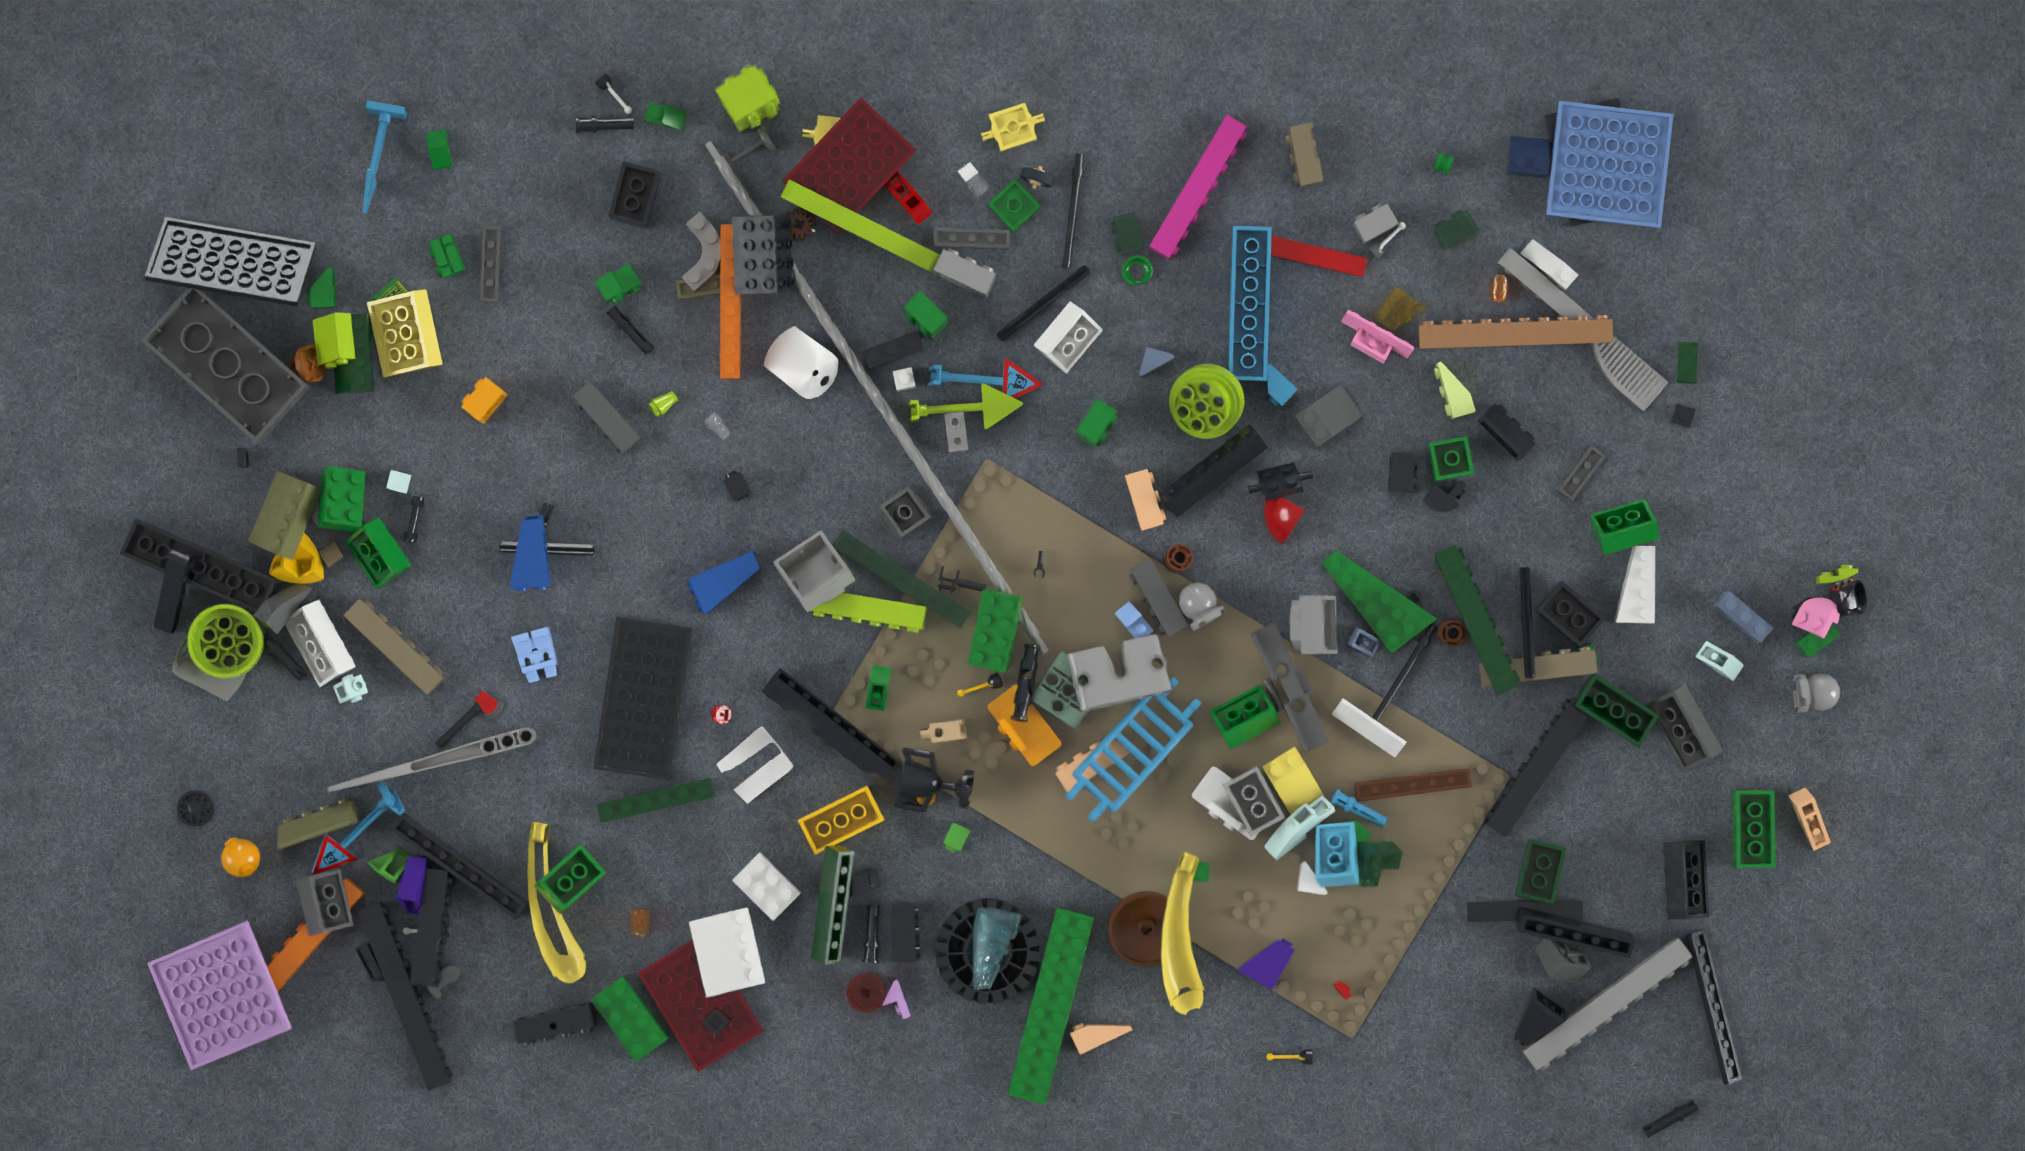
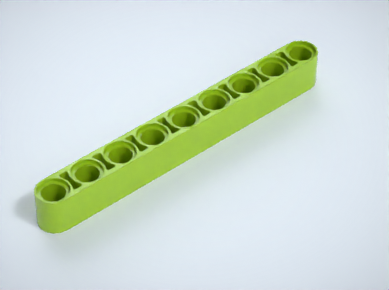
M788 180L781 194L782 198L934 273V268L940 254L794 181Z

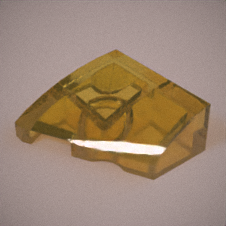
M1395 286L1373 317L1393 331L1400 327L1403 322L1412 320V317L1418 311L1426 312L1427 308Z

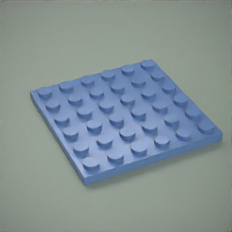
M1559 101L1545 216L1660 229L1673 114Z

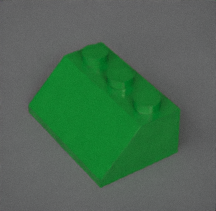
M380 518L363 525L345 541L376 590L411 566L407 557L403 554Z
M1261 685L1209 711L1230 750L1281 723L1275 708Z

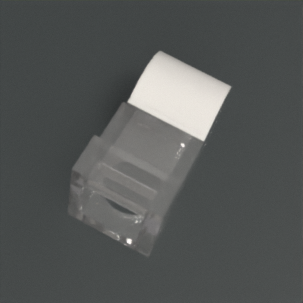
M969 161L956 170L976 199L991 189L989 184Z

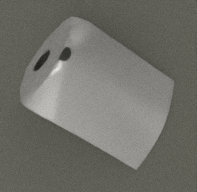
M205 633L204 635L207 641H210L214 638L207 633ZM187 636L177 652L172 672L178 677L228 701L237 691L247 673L229 679L217 678L205 673L194 663L191 656L187 659L185 658L189 652ZM222 642L224 648L230 647ZM187 643L184 652L181 653L183 646ZM225 659L227 667H232L235 664V659Z

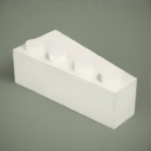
M1655 546L1632 547L1613 623L1651 624L1655 623Z

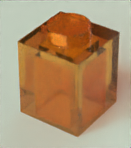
M632 908L629 932L634 933L636 937H645L646 934H649L652 910Z

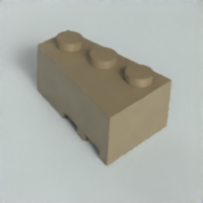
M1312 122L1289 127L1285 136L1286 146L1290 147L1292 154H1289L1291 166L1295 165L1294 181L1295 184H1299L1300 188L1323 182L1320 160L1315 147L1317 146L1316 140L1313 138L1311 129L1313 128Z

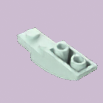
M1323 795L1310 805L1304 803L1275 831L1264 846L1265 849L1277 861L1306 839L1308 831L1335 812L1334 806Z

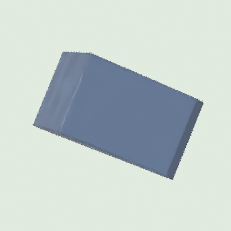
M1146 347L1139 372L1140 378L1172 361L1175 357L1173 354Z
M1354 627L1346 645L1374 657L1381 640L1360 628Z

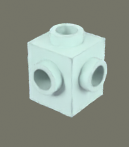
M353 674L343 677L342 682L333 686L340 704L349 700L351 703L362 700L361 696L368 693L361 675L353 677Z

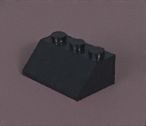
M1494 403L1477 422L1519 461L1534 447L1536 443L1533 440L1535 438L1528 431L1524 432L1520 428L1521 424L1515 418L1511 419L1506 415L1507 410L1501 404L1497 406Z

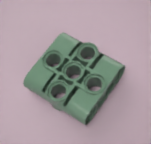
M1061 651L1032 694V701L1074 729H1077L1088 711L1082 713L1070 705V703H1073L1080 708L1075 689L1074 693L1070 696L1065 695L1063 692L1065 685L1073 686V678L1067 654ZM1055 667L1056 669L1067 675V677L1065 678L1052 668ZM1050 674H1055L1058 677L1057 684L1050 685L1047 682V677ZM1086 679L1078 680L1080 685H1087ZM1044 684L1045 686H1047V687H1049L1050 689H1052L1053 691H1055L1056 694L1054 695L1053 693H1051L1050 691H1048L1047 689H1045V688L1042 687L1041 685ZM1055 701L1063 703L1064 708L1062 711L1056 712L1053 710L1052 705Z

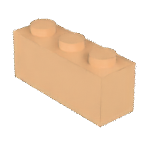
M1145 469L1125 475L1141 531L1164 525L1163 520H1166L1164 510L1159 509L1157 503L1161 500L1158 491L1153 490L1152 484L1155 481L1152 472L1148 473V470Z

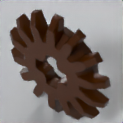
M793 208L794 214H791L789 211L787 212V214H790L792 221L791 238L795 236V242H798V237H801L803 242L805 241V235L811 238L812 236L809 232H815V229L811 228L812 225H816V222H811L815 217L814 215L808 217L807 215L810 213L808 210L804 214L803 208H800V212ZM797 219L804 221L803 229L801 230L794 228L795 220Z

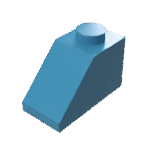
M1270 363L1268 364L1266 381L1268 400L1275 407L1278 405L1282 407L1298 389Z

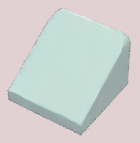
M391 470L386 489L407 494L411 475Z

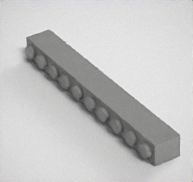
M1675 937L1564 1018V1022L1521 1051L1535 1070H1544L1550 1065L1552 1059L1562 1057L1566 1053L1565 1050L1570 1046L1574 1048L1580 1044L1582 1037L1595 1033L1597 1026L1610 1022L1613 1019L1612 1015L1617 1012L1618 1014L1622 1013L1628 1008L1627 1005L1630 1002L1634 1001L1635 1003L1640 1000L1645 991L1648 989L1652 991L1658 987L1660 980L1663 978L1667 980L1673 976L1675 969L1688 965L1692 955L1681 940Z

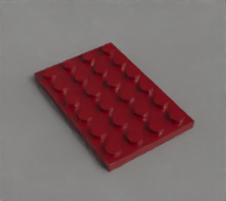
M860 97L788 173L782 182L786 185L788 180L794 181L858 213L915 153L916 149ZM820 217L837 234L843 229L842 227Z
M693 939L638 972L639 977L697 1072L764 1032L739 990L706 997ZM715 1008L730 1020L717 1035L702 1023Z

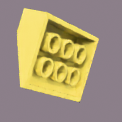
M426 290L411 291L367 302L383 378L443 365Z

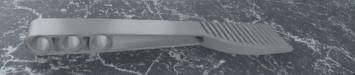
M1509 248L1497 262V265L1500 268H1505V272L1512 278H1517L1524 288L1535 293L1536 298H1541L1554 309L1559 317L1569 316V320H1577V316H1588V319H1594L1514 250ZM1613 336V342L1591 343L1597 363L1609 382L1643 412L1668 384V381L1616 337Z
M528 727L495 735L330 786L328 791L347 789L530 745L536 740V732ZM526 730L532 735L531 740L528 742L522 738V734ZM506 736H511L513 739V744L509 747L504 744ZM488 741L494 743V749L491 752L485 748V744Z

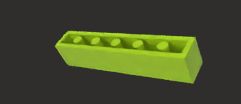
M841 593L831 601L819 604L810 611L813 612V616L824 617L825 614L832 615V619L843 620L844 617L851 618V622L862 624V620L870 621L869 625L881 627V623L889 624L888 628L900 630L901 626L907 627L909 632L918 633L919 630H924L928 608Z

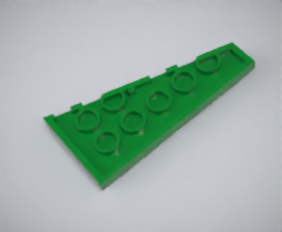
M1335 551L1321 562L1391 654L1437 619L1338 551Z

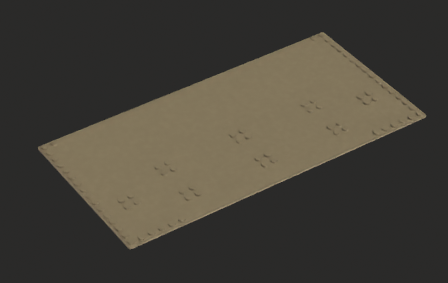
M986 459L958 503L957 509L994 563L997 571L1010 587L1012 593L1024 596L1022 607L1040 632L1039 636L1049 649L1045 654L1038 651V667L1034 686L1031 690L1032 694L1061 651L1069 655L1104 646L1113 663L1115 674L1118 677H1123L1121 645L1123 641L1135 638L1114 613L1127 602H1130L1154 630L1148 636L1158 635L1161 651L1166 660L1169 681L1174 677L1179 682L1165 698L1180 712H1183L1196 698L1202 703L1188 718L1193 723L1192 729L1116 812H1111L1106 808L1095 821L1091 822L1087 816L1098 806L1100 801L1085 787L1071 801L1065 798L1064 795L1067 791L1055 774L1058 771L1057 767L1064 762L1070 764L1074 761L1073 757L1080 752L1084 754L1089 752V747L1098 741L1100 743L1139 700L1088 711L1077 729H1074L1031 700V703L1062 744L1035 766L1029 764L1019 749L1015 752L1009 744L1011 741L1010 737L1007 734L1003 736L997 727L1000 724L988 710L987 706L1013 685H1018L1020 664L1025 653L1024 644H1036L1027 635L1020 623H1018L1008 672L1002 673L967 665L982 592L959 587L957 584H954L956 589L952 594L950 593L951 590L941 588V591H939L940 587L937 586L941 583L939 581L941 568L944 566L942 575L944 578L956 579L957 571L960 570L959 579L985 584L986 588L998 589L950 518L899 601L928 608L924 630L914 633L907 631V627L900 626V630L888 628L889 624H885L833 710L900 761L902 766H904L906 760L902 750L904 747L933 752L936 759L937 773L945 782L956 783L959 779L963 778L965 770L975 771L973 789L968 800L970 801L969 806L1121 899L1141 891L1157 892L1168 897L1182 852L1199 857V861L1210 862L1209 882L1192 881L1188 916L1190 941L1236 969L1276 939L1281 941L1283 938L1292 943L1291 947L1295 950L1272 990L1348 1037L1353 1038L1483 824L1486 814L1492 809L1510 779L1509 774L1390 703L1378 723L1406 741L1405 746L1398 755L1393 757L1332 715L1340 701L1345 699L1372 718L1384 698L1313 655L1301 654V651H1296L1293 644L1283 637L1282 639L1296 670L1301 667L1304 668V674L1308 683L1314 690L1308 696L1329 742L1305 753L1285 709L1276 712L1280 719V724L1230 750L1209 711L1258 685H1261L1276 709L1266 685L1262 683L1263 680L1269 678V674L1250 634L1265 626L1217 598L1216 606L1218 608L1220 606L1224 607L1226 610L1224 615L1213 619L1214 621L1193 632L1190 627L1193 620L1187 618L1182 613L1189 626L1169 637L1166 634L1162 635L1157 627L1160 624L1158 619H1153L1148 611V608H1150L1147 601L1143 602L1138 593L1141 591L1138 584L1134 585L1129 577L1132 574L1130 570L1151 559L1180 611L1179 596L1182 590L1187 585L1192 584V582L1177 573L1169 571L1166 566L991 460ZM1039 551H1044L1043 568L1045 570V575L1043 578L1042 570H1037L1036 577L1034 576V569L1037 567ZM943 580V585L952 586L953 582ZM1152 661V666L1154 668H1161V665L1158 661ZM872 665L891 668L885 711L866 708ZM1278 665L1276 672L1278 675L1283 676L1287 673V668L1285 665ZM1055 667L1052 668L1053 670H1055L1056 672H1058L1059 674H1061V675L1064 676L1065 678L1067 677V675H1065L1064 673H1062L1061 671H1059V670L1056 669ZM998 672L1003 683L1001 688L993 689L990 686H986L966 693L963 697L957 695L958 690H966L986 683L989 676ZM1031 672L1025 673L1023 677L1031 679ZM1050 674L1047 677V682L1050 685H1055L1058 682V677L1055 674ZM1278 678L1273 680L1272 682L1282 704L1289 703ZM1044 684L1041 685L1054 695L1056 694V692L1050 689L1049 687L1045 686ZM1065 685L1063 692L1065 695L1070 696L1074 693V688L1072 685ZM1154 697L1146 703V706L1174 732L1177 733L1184 726ZM1297 699L1293 701L1292 707L1294 710L1300 711L1303 708V703ZM1055 701L1052 707L1054 711L1060 712L1063 710L1064 705L1061 701ZM1070 703L1071 706H1073L1081 712V709L1079 707H1077L1073 703ZM1141 710L1133 718L1163 747L1171 740ZM965 719L967 738L937 743H932L931 739H921L920 730L930 728L929 724ZM1128 724L1121 731V734L1150 761L1156 757L1158 752ZM942 729L939 730L940 735H943ZM1292 747L1297 749L1324 797L1329 802L1336 789L1356 799L1354 785L1356 782L1469 768L1472 787L1358 802L1387 817L1383 828L1351 811L1345 812L1343 808L1333 804L1335 812L1317 825L1345 823L1347 819L1350 821L1355 819L1372 834L1357 851L1359 884L1324 887L1328 892L1326 895L1297 890L1300 866L1303 861H1306L1316 875V826L1306 833V839L1277 861L1264 847L1275 831L1290 816V813L1261 766ZM1132 753L1122 758L1138 775L1146 768ZM911 755L913 761L930 767L929 759ZM1115 763L1105 769L1125 789L1133 782ZM1213 766L1232 779L1257 766L1285 818L1261 830L1254 840H1250L1235 828L1231 831L1224 826L1225 821L1220 817L1216 820L1209 815V809L1192 797V793ZM1099 774L1088 779L1112 803L1120 796ZM942 789L959 800L954 791ZM1339 980L1346 983L1350 988L1352 996L1345 1000L1333 986L1334 982Z

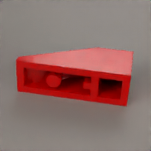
M898 171L884 184L917 225L932 214L926 202Z

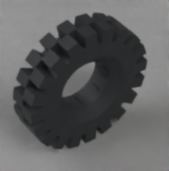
M989 898L972 900L955 909L941 926L935 948L937 967L944 982L962 998L978 1002L979 1004H996L1018 995L1034 977L1040 956L1038 935L1029 918L1016 906L1003 900ZM987 930L1000 934L999 938L1003 937L1007 942L1008 949L1006 951H1009L1008 958L1004 964L1001 963L1002 967L990 972V969H988V972L980 971L975 968V964L972 965L968 960L967 954H969V951H966L970 939L974 940L973 936L981 931H985V933H987Z

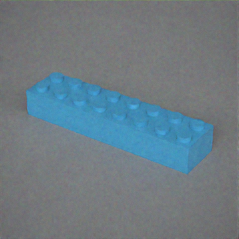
M1232 227L1228 371L1238 381H1267L1272 227Z

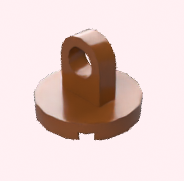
M305 345L299 348L295 358L290 360L288 365L290 369L307 383L321 381L326 371L325 366L317 365L314 345Z

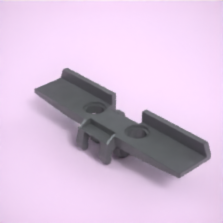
M1272 623L1250 633L1269 674V678L1263 680L1262 683L1266 685L1276 707L1275 711L1279 712L1285 709L1304 752L1306 753L1328 743V737L1308 696L1314 690L1308 683L1304 674V668L1301 667L1296 670L1276 624ZM1281 664L1287 668V673L1283 676L1278 675L1276 672L1277 666ZM1277 678L1282 684L1289 702L1284 705L1272 682ZM1297 699L1303 703V708L1300 711H1296L1292 707L1293 701Z

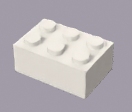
M761 852L732 880L772 921L801 894Z

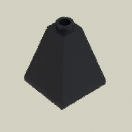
M1533 987L1515 1032V1041L1522 1046L1525 1044L1527 1046L1564 1022L1565 1009Z

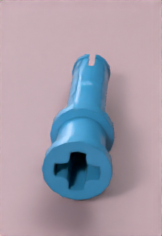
M1336 789L1330 800L1332 805L1335 804L1343 808L1345 812L1351 811L1383 828L1387 821L1386 816L1356 802L1355 797H1349L1341 793L1339 789Z

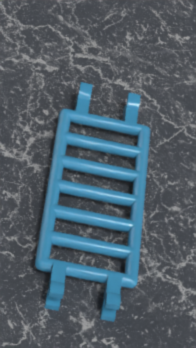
M1174 677L1170 680L1172 690L1179 683ZM1170 692L1152 696L1184 725L1177 733L1146 706V703L1152 697L1140 699L1074 770L1072 775L1077 782L1064 797L1071 801L1083 787L1095 796L1100 803L1087 816L1091 822L1095 821L1106 808L1111 812H1116L1192 729L1193 723L1188 718L1202 704L1197 698L1183 712H1180L1165 698ZM1140 710L1171 738L1165 747L1133 719ZM1127 724L1158 752L1152 761L1120 733ZM1114 738L1146 766L1139 775L1108 747ZM1102 752L1133 780L1126 789L1095 761ZM1089 766L1120 794L1114 803L1082 775Z

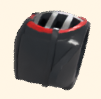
M1841 580L1829 589L1828 599L1837 605L1839 618L1857 613L1861 615L1865 612L1868 599L1865 586L1860 580Z

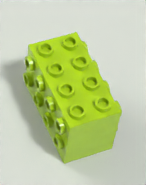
M755 65L743 68L740 71V75L728 77L724 80L725 84L715 89L721 103L740 133L749 128L752 130L761 125L760 121L765 118L768 120L772 119L778 114L777 111L779 110L778 104L780 102L776 91L772 85H769L761 68L757 69Z

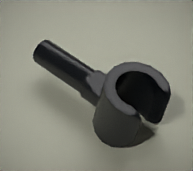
M1039 551L1037 567L1034 569L1035 577L1037 570L1043 571L1042 578L1045 575L1043 568L1044 551Z

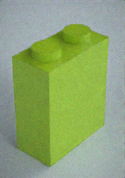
M332 313L313 320L317 365L331 369L336 368L337 365L348 364L349 360L355 359L351 313Z

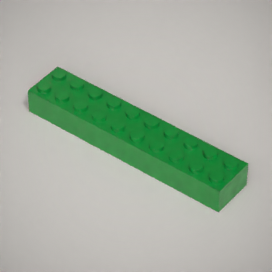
M1056 907L1008 1090L1009 1096L1043 1105L1046 1104L1094 916Z

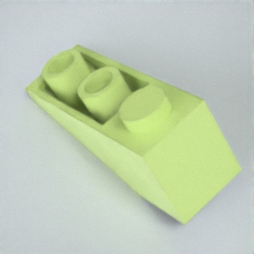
M1442 362L1437 363L1434 373L1436 379L1441 381L1442 386L1439 387L1442 398H1446L1447 405L1444 406L1447 416L1455 419L1476 412L1470 392Z

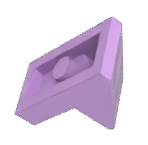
M896 979L882 1006L897 1001L895 1005L898 1016L902 1015V1018L905 1019L910 1017L911 1014L899 981Z

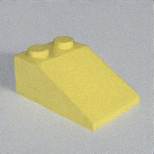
M1295 747L1290 748L1261 766L1290 815L1304 803L1310 805L1323 795Z

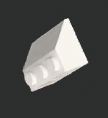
M1070 301L1036 341L1034 346L1067 374L1103 329L1084 310Z

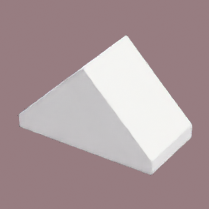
M1303 861L1300 866L1297 890L1326 895L1328 893L1324 887H1320L1316 880V875L1306 861Z

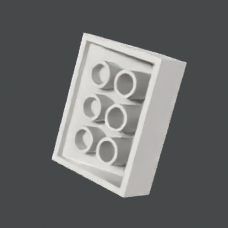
M748 907L689 922L706 997L765 983Z

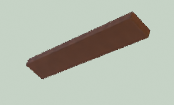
M1469 768L1354 783L1357 802L1472 787Z

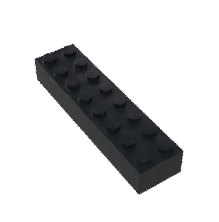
M140 519L134 520L120 552L123 556L165 573L167 560L173 548L188 553L193 558L187 583L254 612L260 608L265 600L274 596L281 581Z

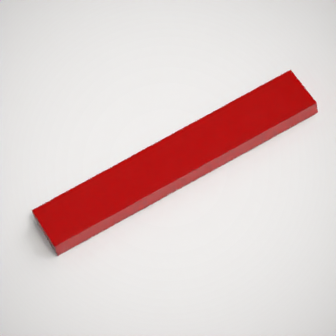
M1271 236V256L1359 277L1364 276L1368 258Z

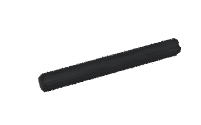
M502 541L499 544V550L501 553H516L518 542ZM547 543L548 554L593 556L595 553L594 545Z

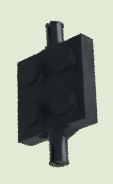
M1294 462L1257 471L1259 484L1248 486L1249 494L1261 491L1266 501L1304 492L1302 481L1313 479L1312 471L1300 473L1296 469Z

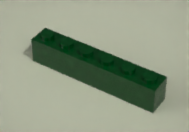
M709 778L599 803L597 808L600 822L603 823L715 797L712 780Z
M841 845L825 846L811 955L812 959L824 965L838 964L841 960L854 851Z

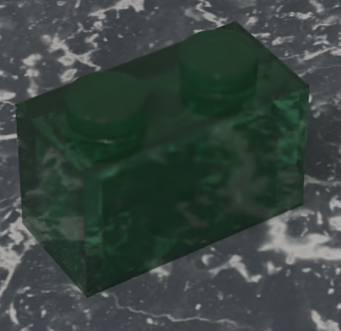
M1459 210L1451 215L1452 219L1446 222L1443 219L1435 224L1436 228L1433 230V233L1443 250L1450 248L1479 230L1468 210L1464 212Z
M1132 212L1113 217L1110 227L1112 234L1116 233L1118 241H1115L1117 253L1121 252V255L1125 256L1144 251L1145 248L1136 213Z

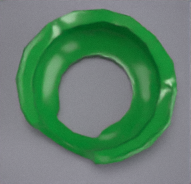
M1133 256L1123 264L1121 270L1122 277L1131 285L1142 284L1150 280L1153 266L1144 256ZM1134 264L1143 266L1145 273L1142 280L1136 281L1131 277L1130 268Z

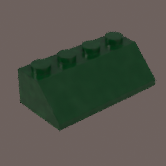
M351 314L355 359L349 360L348 364L337 365L334 368L335 394L374 392L371 319L369 314Z
M1592 674L1587 678L1579 691L1574 705L1638 748H1640L1659 717L1658 714L1597 674Z

